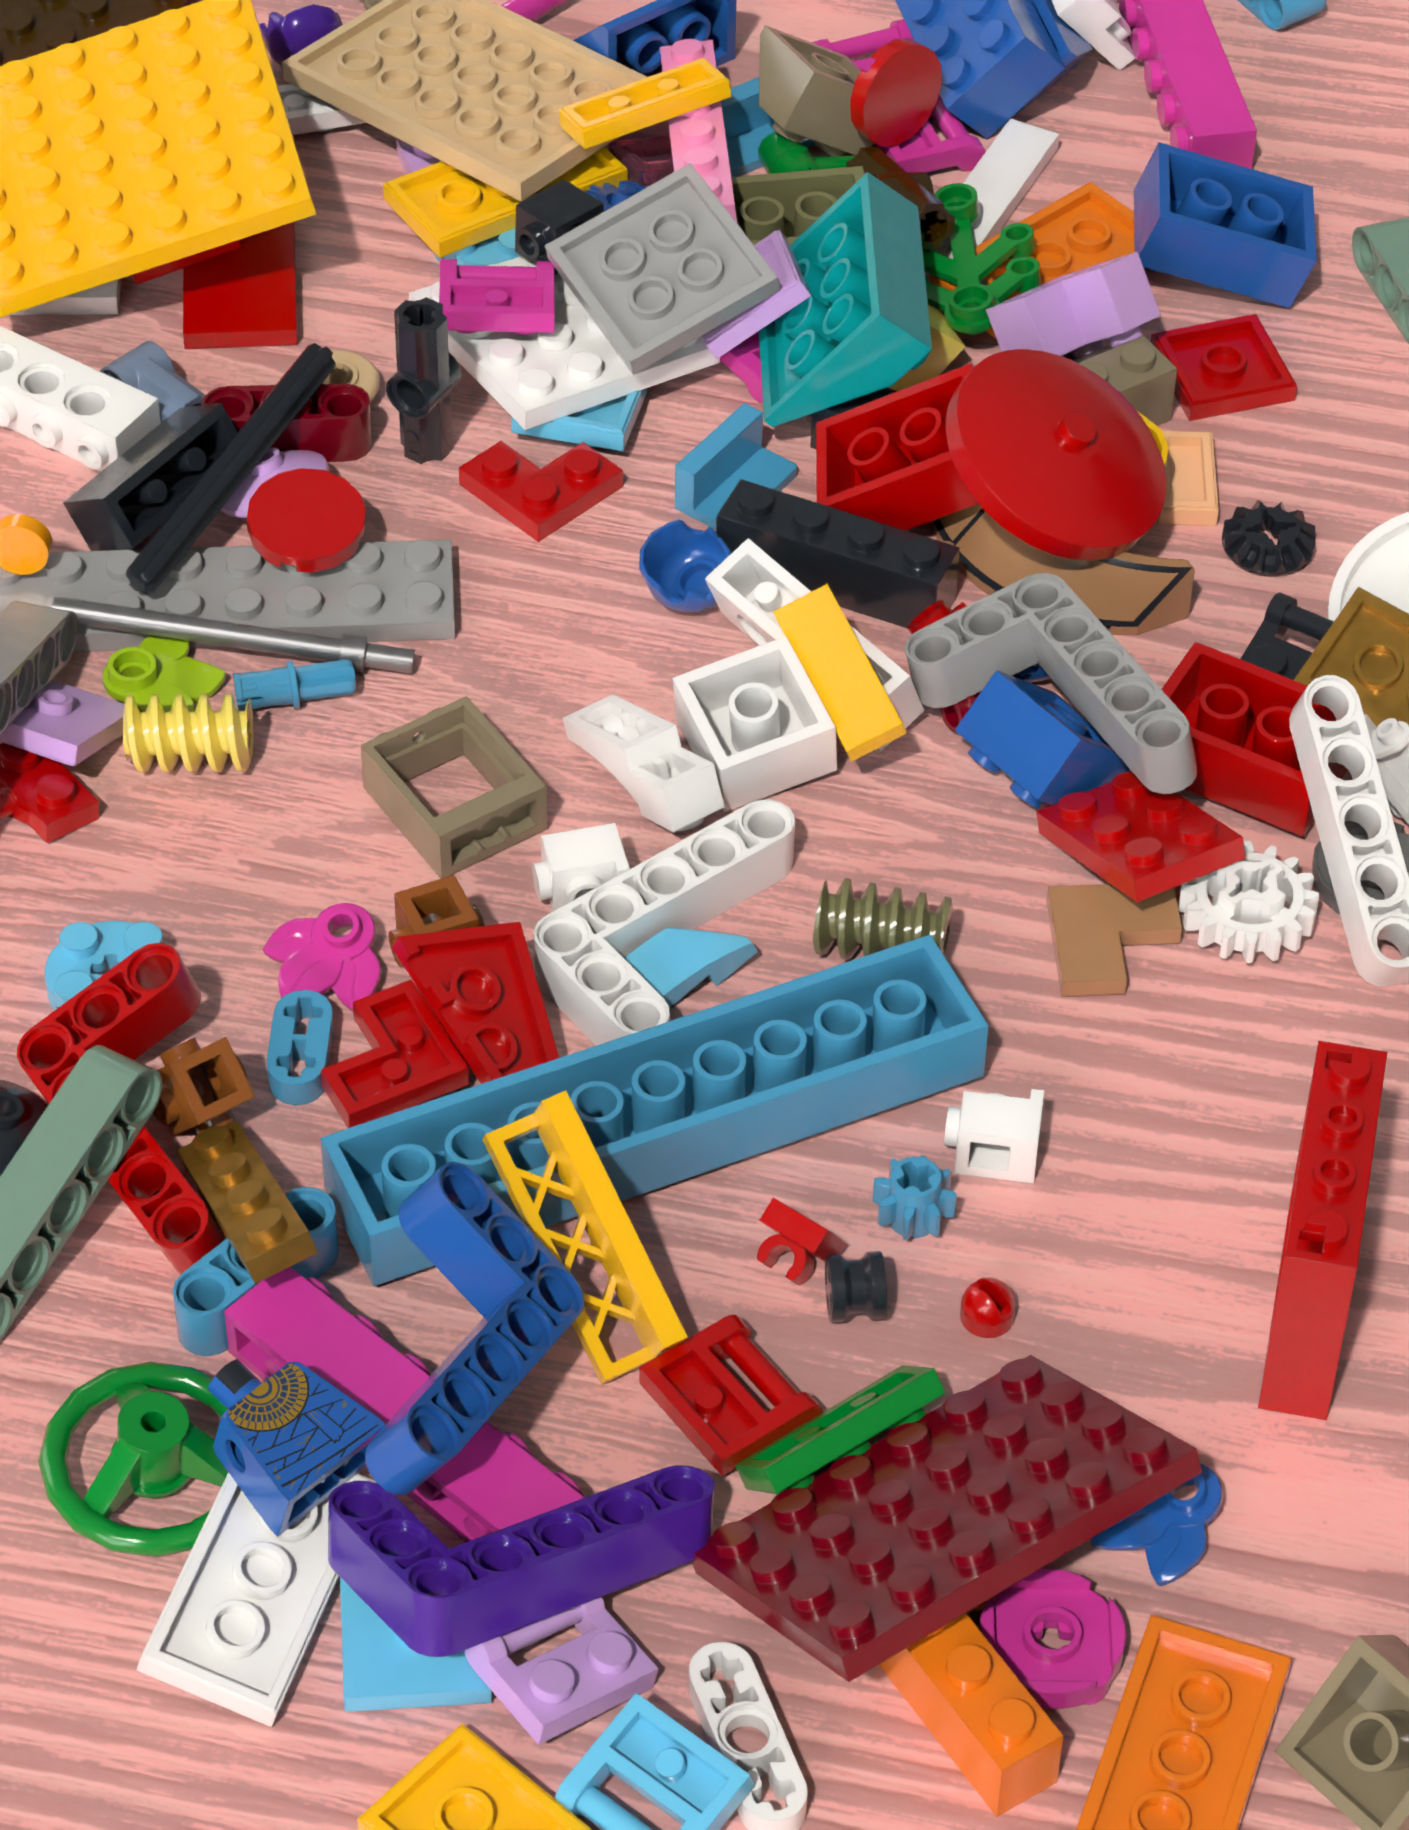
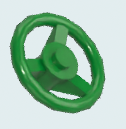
M150 1361L109 1369L70 1393L46 1425L38 1462L48 1500L75 1532L112 1552L155 1558L192 1550L210 1510L190 1523L155 1530L119 1525L108 1518L131 1494L143 1498L165 1497L183 1488L190 1478L222 1487L228 1471L215 1454L213 1448L214 1439L189 1421L188 1412L178 1399L169 1394L153 1392L151 1390L184 1393L213 1408L221 1417L227 1408L208 1391V1386L213 1378L192 1367ZM115 1397L120 1408L117 1420V1439L112 1446L109 1457L82 1499L73 1487L67 1463L73 1432L89 1411Z

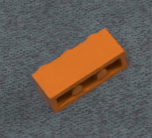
M966 1613L879 1664L996 1817L1057 1783L1063 1734Z

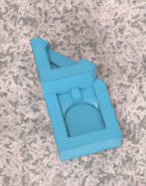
M666 928L633 950L624 959L665 999L669 1008H671L706 977L717 987L758 951L754 944L744 936Z

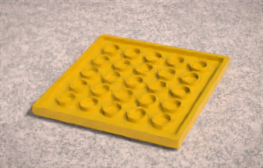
M203 0L182 8L167 10L160 15L136 23L115 27L108 32L74 43H66L53 50L22 60L10 61L0 66V318L317 215L252 0Z

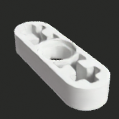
M715 1642L705 1645L694 1654L690 1661L689 1696L710 1746L751 1775L755 1786L737 1807L744 1826L748 1830H799L806 1818L807 1785L751 1656L743 1648L733 1643ZM721 1671L726 1680L734 1679L733 1700L735 1703L727 1708L726 1697L720 1683L717 1680H710V1674L713 1672ZM748 1726L762 1731L766 1735L768 1742L765 1747L757 1752L742 1753L736 1751L728 1744L727 1736L737 1728ZM769 1772V1784L774 1796L778 1800H786L785 1808L782 1810L774 1811L769 1802H761L762 1781L760 1776Z

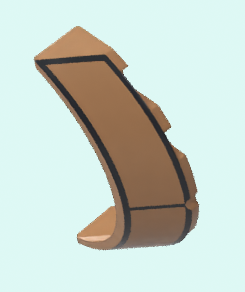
M979 504L930 521L938 541L960 547L958 570L988 595L1036 573H1050L1063 579L1104 626H1110V633L1112 635H1139L1184 620L1189 615L1195 569L1188 560L1150 557L1126 551L1118 556L1097 561H1081L1055 556L1015 537L990 517Z

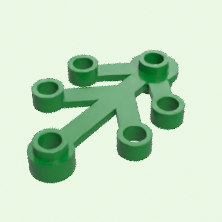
M953 183L941 187L934 194L944 204L945 208L955 216L953 235L950 236L953 259L932 250L922 251L924 271L957 285V288L950 291L928 282V278L925 275L928 305L944 311L945 321L950 328L964 334L976 335L992 327L986 309L1003 302L1013 292L1024 293L1040 286V264L1035 258L1029 257L1035 250L1034 230L1025 223L1007 225L1002 229L999 238L975 256L971 228L979 216L977 191L968 184ZM1012 258L1006 265L1005 273L988 286L980 284L981 280L1005 260Z

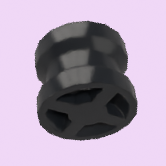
M881 1251L866 1252L861 1259L852 1260L845 1259L840 1253L826 1254L825 1291L828 1316L831 1323L845 1322L853 1314H865L871 1320L886 1319L887 1287L884 1259Z

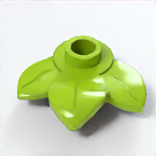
M154 635L145 638L138 647H126L113 653L102 675L104 689L112 698L125 702L126 695L133 694L140 712H146L151 694H158L164 712L171 711L176 694H183L188 711L195 712L194 703H198L200 695L207 694L208 698L211 697L222 686L226 676L225 671L218 667L187 657L190 644L188 640Z

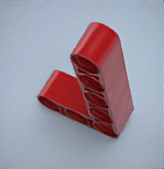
M163 943L147 944L137 949L30 1028L22 1036L17 1046V1059L25 1073L48 1104H50L70 1072L87 1050L94 1046L102 1045L135 1060L197 1012L201 1003V990L175 949ZM143 1126L107 1181L175 1270L182 1274L227 1239V1237L201 1198ZM160 1190L157 1194L151 1196L154 1192ZM196 1233L193 1238L184 1242L188 1236Z

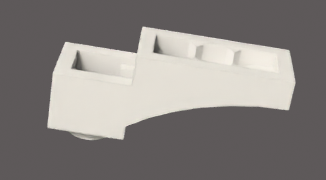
M614 694L562 718L568 740L592 755L616 777L639 805L641 816L671 832L686 831L699 826L703 822L704 817L725 807L714 763L681 747L675 724Z

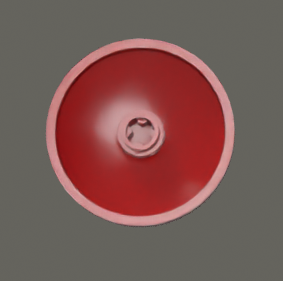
M1014 349L995 353L975 365L954 391L946 414V437L955 468L978 504L990 517L1015 537L1055 556L1081 561H1097L1109 559L1128 551L1140 541L1157 521L1166 496L1165 467L1157 443L1150 429L1132 404L1098 374L1070 359L1053 353L1032 349Z

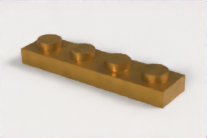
M237 1121L227 1126L210 1127L196 1135L190 1144L177 1150L186 1172L255 1284L318 1253L307 1227Z

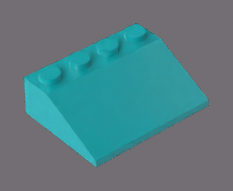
M868 172L791 244L811 296L759 330L764 422L772 427L892 386L909 370H915L920 367L932 350L918 206Z

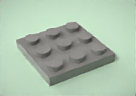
M691 163L545 245L549 261L633 375L781 291L777 275Z

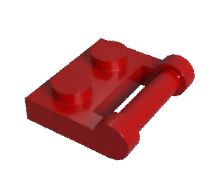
M735 1314L720 1319L686 1339L683 1343L639 1367V1384L721 1476L736 1469L735 1465L823 1413V1409L818 1402L807 1392L799 1393L750 1340L752 1336L751 1329ZM718 1358H730L774 1408L766 1412Z

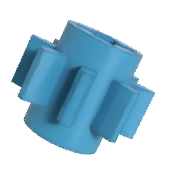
M922 1155L920 1157H908L900 1161L896 1159L890 1160L889 1179L883 1177L874 1179L872 1202L879 1205L878 1224L880 1226L890 1225L905 1240L924 1237L928 1234L933 1236L939 1235L940 1218L955 1216L957 1193L950 1190L951 1171L949 1169L939 1170L935 1163Z

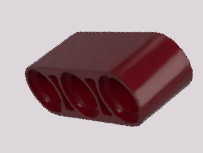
M321 384L272 447L279 449V451H314L324 456L327 462L354 461L366 456L373 444L371 406L368 393L363 388L353 384ZM276 385L218 387L210 391L203 398L202 405L221 403L238 432Z

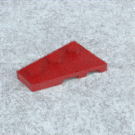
M521 922L397 937L392 947L393 951L481 1084L560 1058Z

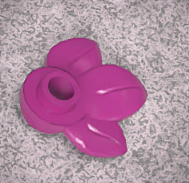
M340 903L328 907L317 918H296L288 921L272 933L263 948L266 956L283 963L278 976L281 998L293 991L310 990L323 995L332 989L341 1003L353 1012V1001L374 994L381 978L382 970L380 963L371 950L376 939L375 924L371 915L364 908L356 904ZM353 926L351 932L346 936L336 937L332 935L341 927Z

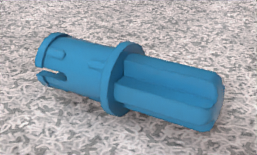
M347 659L295 667L293 661H286L287 667L258 672L233 673L238 711L245 710L250 696L252 709L293 704V709L300 708L299 701L348 695L355 692L356 689L354 666Z

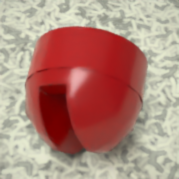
M982 1277L970 1284L961 1299L960 1319L965 1329L973 1335L982 1338H995L1007 1333L1011 1329L1015 1318L1016 1302L1012 1290L1005 1282L992 1277ZM995 1302L999 1304L1003 1309L999 1311Z

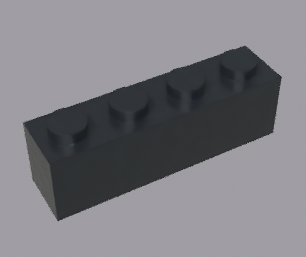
M742 479L739 480L717 514L716 533L718 537L723 539L732 553L749 538L811 592L828 584L841 608L907 628L921 611L934 602L943 600L951 608L956 600L960 547Z

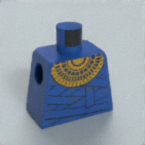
M235 1359L226 1364L214 1376L208 1386V1391L227 1408L226 1412L221 1416L213 1448L215 1454L269 1529L277 1537L328 1498L336 1487L347 1483L367 1467L365 1450L369 1442L386 1425L373 1413L300 1362L287 1363L264 1382H261L238 1359Z

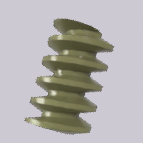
M844 878L835 894L829 893L826 880L823 884L813 933L814 950L818 955H826L837 939L841 959L851 960L861 944L863 954L867 956L931 935L945 956L952 920V898L945 896L934 913L929 911L927 894L925 892H919L911 908L904 907L901 888L895 887L886 903H880L876 883L870 882L859 899L854 898L850 878Z

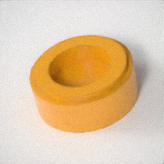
M12 514L0 520V567L18 575H29L40 571L47 563L53 544L48 528L38 519L24 514Z

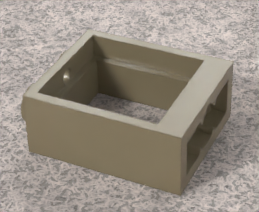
M467 696L442 708L434 709L427 715L390 732L382 733L374 739L361 744L363 788L440 878L450 876L547 829V786ZM464 754L494 790L434 817L404 782Z

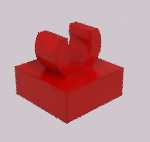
M774 1197L759 1219L760 1222L777 1234L768 1237L761 1244L757 1253V1260L772 1268L781 1253L793 1251L794 1262L788 1269L785 1277L798 1286L805 1283L811 1276L814 1266L813 1256L825 1262L826 1254H841L846 1246L845 1242L830 1231Z

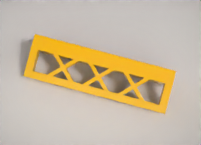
M565 1090L542 1100L533 1114L485 1134L482 1141L522 1222L569 1272L577 1253L601 1262L609 1277L602 1300L583 1293L585 1306L581 1314L572 1323L601 1384H606L634 1371L669 1349L683 1343L688 1336L567 1091ZM537 1130L549 1155L542 1177L517 1168L505 1144ZM554 1167L563 1185L550 1180ZM524 1184L537 1189L533 1201ZM546 1192L572 1202L579 1216L572 1238L545 1228L539 1215V1210ZM584 1229L593 1246L580 1241ZM555 1246H558V1247H561V1248L567 1250V1253H566V1256H565L563 1262H562V1260H561V1258H560V1256H559V1254H558V1252H557ZM614 1291H616L623 1307L610 1303ZM585 1307L597 1311L593 1324ZM606 1315L632 1324L643 1349L611 1363L599 1338Z

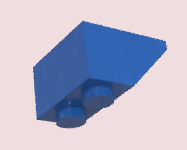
M998 670L995 671L955 729L958 734L973 745L968 754L976 762L997 774L1000 770H1003L1014 780L1009 787L1010 790L1036 808H1040L1044 802L1051 805L1057 804L1065 795L1087 792L1112 782L1113 778L1121 773L1130 771L1129 767L1090 722L1059 695Z

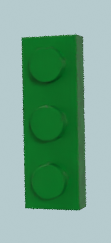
M902 1365L737 1463L735 1467L747 1490L778 1495L788 1489L806 1488L814 1481L812 1472L831 1461L834 1463L846 1456L862 1455L871 1447L869 1438L886 1428L892 1430L905 1423L917 1422L927 1413L924 1406L946 1392L935 1368Z

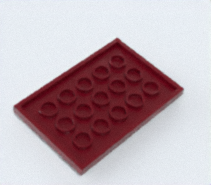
M1029 1355L1026 1358L1007 1363L998 1374L975 1387L951 1395L945 1400L943 1405L927 1413L917 1422L905 1423L893 1428L887 1434V1437L871 1445L862 1455H850L837 1460L831 1465L829 1470L815 1477L813 1483L808 1487L785 1490L776 1495L771 1503L740 1521L721 1526L713 1533L708 1543L694 1553L695 1560L692 1563L697 1575L843 1679L850 1682L1202 1473L1197 1448L1036 1357Z

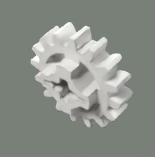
M1244 841L1245 859L1186 882L1181 886L1178 908L1180 912L1185 913L1183 927L1185 931L1199 930L1197 944L1200 947L1208 946L1214 942L1219 944V957L1226 959L1232 954L1233 950L1242 952L1246 963H1253L1255 953L1263 951L1270 960L1276 961L1279 959L1281 945L1296 952L1300 949L1301 937L1311 936L1317 913L1319 892L1312 890L1314 881L1312 873L1297 874L1298 858L1294 856L1280 861L1276 859V846H1269L1262 854L1254 851L1251 841ZM1209 894L1213 897L1212 904L1208 898ZM1285 900L1289 906V909H1287L1284 906Z

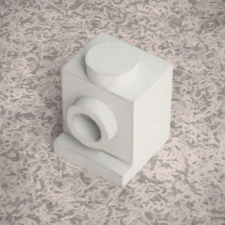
M611 823L541 835L542 862L532 863V876L538 900L548 899L553 912L628 871L630 867L616 824Z
M1031 1089L1030 1099L1010 1097L999 1093L985 1094L964 1091L962 1106H949L946 1120L944 1146L957 1147L954 1174L1034 1183L1045 1090Z

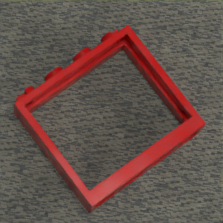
M1318 1040L1290 1197L1258 1409L1327 1420L1358 1267L1388 1052Z

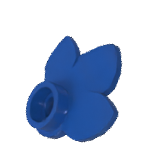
M1200 1463L1202 1473L1091 1538L1093 1547L1112 1551L1145 1549L1149 1569L1156 1584L1163 1586L1174 1582L1191 1570L1205 1554L1207 1547L1205 1526L1216 1517L1223 1501V1492L1218 1477L1209 1467ZM1195 1486L1198 1488L1196 1495L1191 1499L1179 1500L1174 1497V1493L1182 1487Z

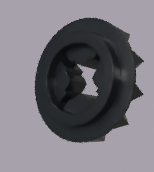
M1257 500L1252 509L1236 507L1232 518L1224 521L1222 545L1230 559L1247 570L1261 574H1285L1298 570L1312 558L1316 546L1315 525L1305 522L1303 511H1285L1282 501L1275 507H1266L1261 501ZM1269 530L1273 536L1279 537L1277 545L1274 544L1273 539H1269L1266 533L1260 531Z

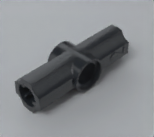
M427 297L416 301L405 300L394 311L397 372L387 381L386 392L392 405L399 411L400 440L404 446L405 457L420 464L432 460L442 461L452 451L450 391L460 382L462 374L458 362L449 352L447 317L443 314V304Z

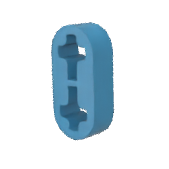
M310 990L293 991L284 995L277 1002L274 1009L267 1054L269 1090L274 1098L284 1104L294 1106L305 1105L317 1100L325 1091L322 1087L321 1069L330 1066L334 1028L331 1003L318 992ZM309 1018L307 1035L296 1034V1027L299 1025L300 1019ZM294 1060H305V1068H303L301 1076H291Z

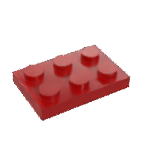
M1132 771L1121 773L1115 776L1112 782L1087 792L1065 795L1059 800V803L1036 811L1038 829L1042 836L1136 902L1245 859L1243 836L1178 793L1160 794L1152 792L1142 784Z

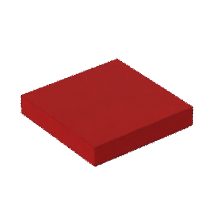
M1257 314L1151 334L1150 342L1177 368L1174 395L1189 421L1291 402L1296 399L1297 384Z

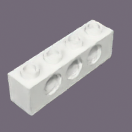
M0 326V426L7 427L35 440L43 447L52 448L69 456L90 469L103 471L161 424L158 398Z
M749 538L705 578L721 613L758 646L785 637L773 611L811 592ZM850 625L906 729L925 711L910 675ZM889 742V743H887L886 745H884V746L878 748V750H879V751H882V750H883L887 745H889L891 742Z

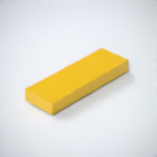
M700 58L562 107V109L558 110L560 125L579 145L587 149L730 98V81L705 58Z
M828 584L773 611L783 634L790 642L835 725L836 734L851 762L907 734L900 717Z

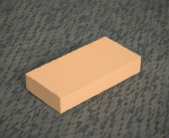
M1162 431L1169 449L1165 465L1166 496L1161 514L1158 517V524L1217 526L1219 508L1213 432Z

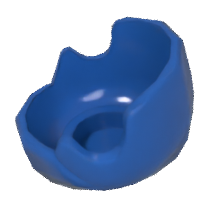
M675 520L650 533L640 549L639 570L651 594L662 605L675 611L701 612L703 609H710L717 604L705 578L731 555L732 551L723 539L718 537L713 528L708 527L705 531L697 530L686 525L683 520Z

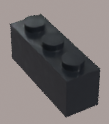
M221 403L179 408L63 502L91 551L133 549L169 518L237 434L236 428Z

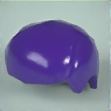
M313 4L295 9L285 17L277 12H271L269 14L268 27H266L265 23L259 25L265 46L271 58L282 66L284 60L343 24L339 14L332 8Z

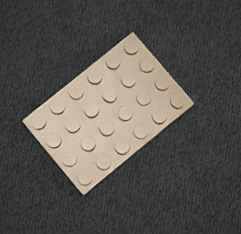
M383 0L282 62L284 81L521 202L615 140L612 139L584 149L561 127L559 109L647 78V76L490 0Z

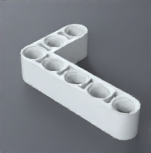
M1324 675L1314 679L1307 686L1292 709L1289 722L1352 960L1358 974L1370 984L1389 987L1409 983V876L1360 698L1354 686L1346 679L1336 675ZM1321 704L1328 707L1334 713L1336 721L1321 719L1315 713L1312 705ZM1328 763L1344 765L1349 770L1352 780L1337 778L1331 772ZM1344 821H1353L1360 824L1366 830L1368 840H1360L1353 837L1347 831ZM1361 880H1369L1376 883L1382 889L1385 900H1376L1369 897L1361 886ZM1377 940L1392 942L1398 948L1401 960H1392L1385 957L1377 946Z
M771 799L751 802L538 921L534 929L535 974L539 988L595 1046L669 1022V1006L665 999L624 958L666 928L693 930L784 879L791 872L794 860L795 818L791 809L785 804Z

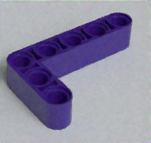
M675 1465L662 1468L450 1549L393 1493L386 1491L379 1484L371 1481H352L336 1487L329 1495L328 1562L331 1568L409 1648L425 1656L444 1657L464 1651L694 1561V1553L704 1547L712 1537L714 1481L708 1473L692 1466Z

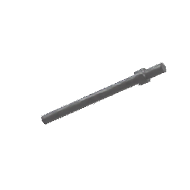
M57 596L54 597L52 608L73 611L76 615L77 624L329 662L347 659L352 662L355 672L362 673L364 667L412 674L415 650L368 643V637L344 633L343 638L339 639Z

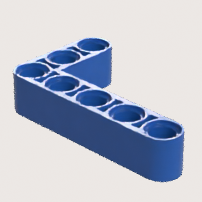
M449 1162L443 1165L402 1201L399 1207V1221L409 1239L472 1304L483 1318L369 1442L365 1450V1462L371 1476L382 1488L396 1495H407L414 1491L453 1459L576 1320L585 1306L583 1291L575 1277L476 1172L459 1162Z

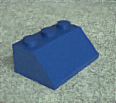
M656 0L609 21L573 41L650 77L663 72L660 47L673 45L675 42L683 39L713 40L716 67L735 59L737 0Z

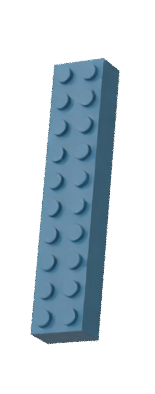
M927 935L321 1137L324 1189L334 1201L336 1213L374 1287L435 1266L402 1229L399 1221V1207L402 1201L439 1168L449 1162H459L470 1167L521 1220L482 1139L487 1133L533 1114L542 1100L565 1090L620 1200L623 1201L984 1076L989 1025L932 936ZM537 1130L505 1144L517 1168L542 1177L549 1155ZM554 1167L550 1180L563 1185ZM524 1184L533 1201L537 1189ZM547 1192L545 1193L539 1210V1215L545 1227L578 1216L571 1201Z

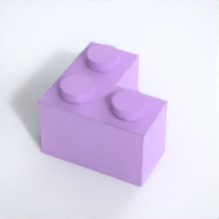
M1137 251L1057 277L986 309L1001 352L1014 349H1032L1053 353L1065 357L1064 354L1070 352L1072 359L1103 348L1102 339L1108 338L1110 346L1115 347L1141 337L1143 333L1140 325L1161 316Z

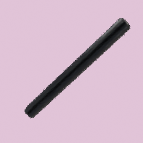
M313 343L306 347L134 559L125 574L130 581L129 586L135 591L140 590L147 595L154 593L313 396L336 366V362L331 357L333 352L327 346L322 348Z

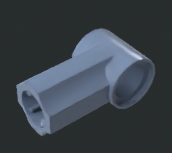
M152 341L142 343L100 370V372L158 398L161 423L179 408L202 405L203 398L206 396L175 373L174 366L166 352Z

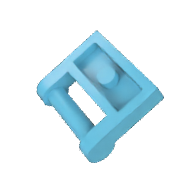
M635 1693L564 1779L556 1793L555 1800L576 1817L583 1815L602 1830H653L600 1791L601 1784L612 1773L682 1825L679 1830H720L755 1785L750 1774L642 1696Z

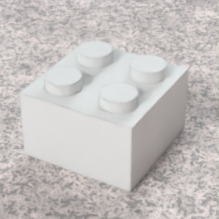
M786 636L672 678L676 721L692 752L714 763L725 806L722 808L724 813L837 771L836 727Z

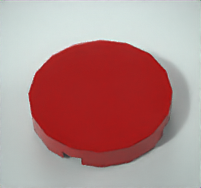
M911 38L895 39L880 47L871 56L876 61L871 65L869 71L867 72L862 69L854 83L850 99L851 121L855 129L859 130L863 137L881 147L898 146L912 138L927 122L937 104L942 85L941 64L934 51Z
M299 468L278 473L262 483L249 500L247 531L253 548L267 562L282 568V563L296 566L297 572L306 573L335 568L353 557L360 547V539L365 534L366 508L360 493L345 478L326 470Z

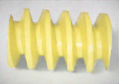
M133 694L126 695L123 710V744L126 760L128 761L131 755L136 770L140 773H147L156 755L161 770L165 773H171L176 767L179 755H181L186 770L188 772H197L204 755H206L211 770L221 772L230 754L236 770L246 772L253 756L254 747L251 696L248 699L245 710L238 711L232 694H225L220 711H213L208 695L201 694L195 712H189L183 694H176L171 711L164 712L158 694H151L146 712H139Z

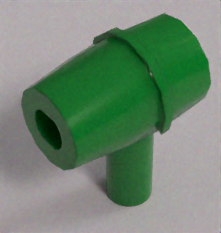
M777 132L766 136L758 148L759 160L768 174L846 167V162L855 156L812 157L807 151V147L789 140Z

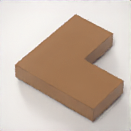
M1112 884L1048 886L1046 902L1061 997L1125 994L1127 976L1122 946L1177 944L1181 941L1182 925L1175 887L1136 902Z

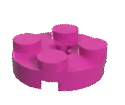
M1039 1569L1010 1586L1007 1590L999 1593L994 1601L993 1597L990 1598L983 1608L979 1630L1041 1708L1064 1709L1082 1704H1096L1107 1695L1109 1685L1118 1674L1122 1664L1126 1640L1123 1616L1118 1606L1110 1597L1107 1604L1099 1594L1091 1590V1581L1079 1574L1057 1569ZM1054 1628L1057 1629L1059 1639L1071 1642L1068 1645L1061 1646L1060 1649H1049L1039 1645L1035 1640L1042 1638L1043 1629Z

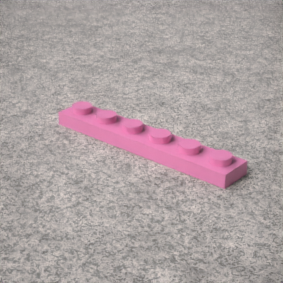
M683 39L675 42L673 45L660 47L663 72L700 58H705L716 68L713 40ZM721 101L668 119L674 172L691 163L737 223Z

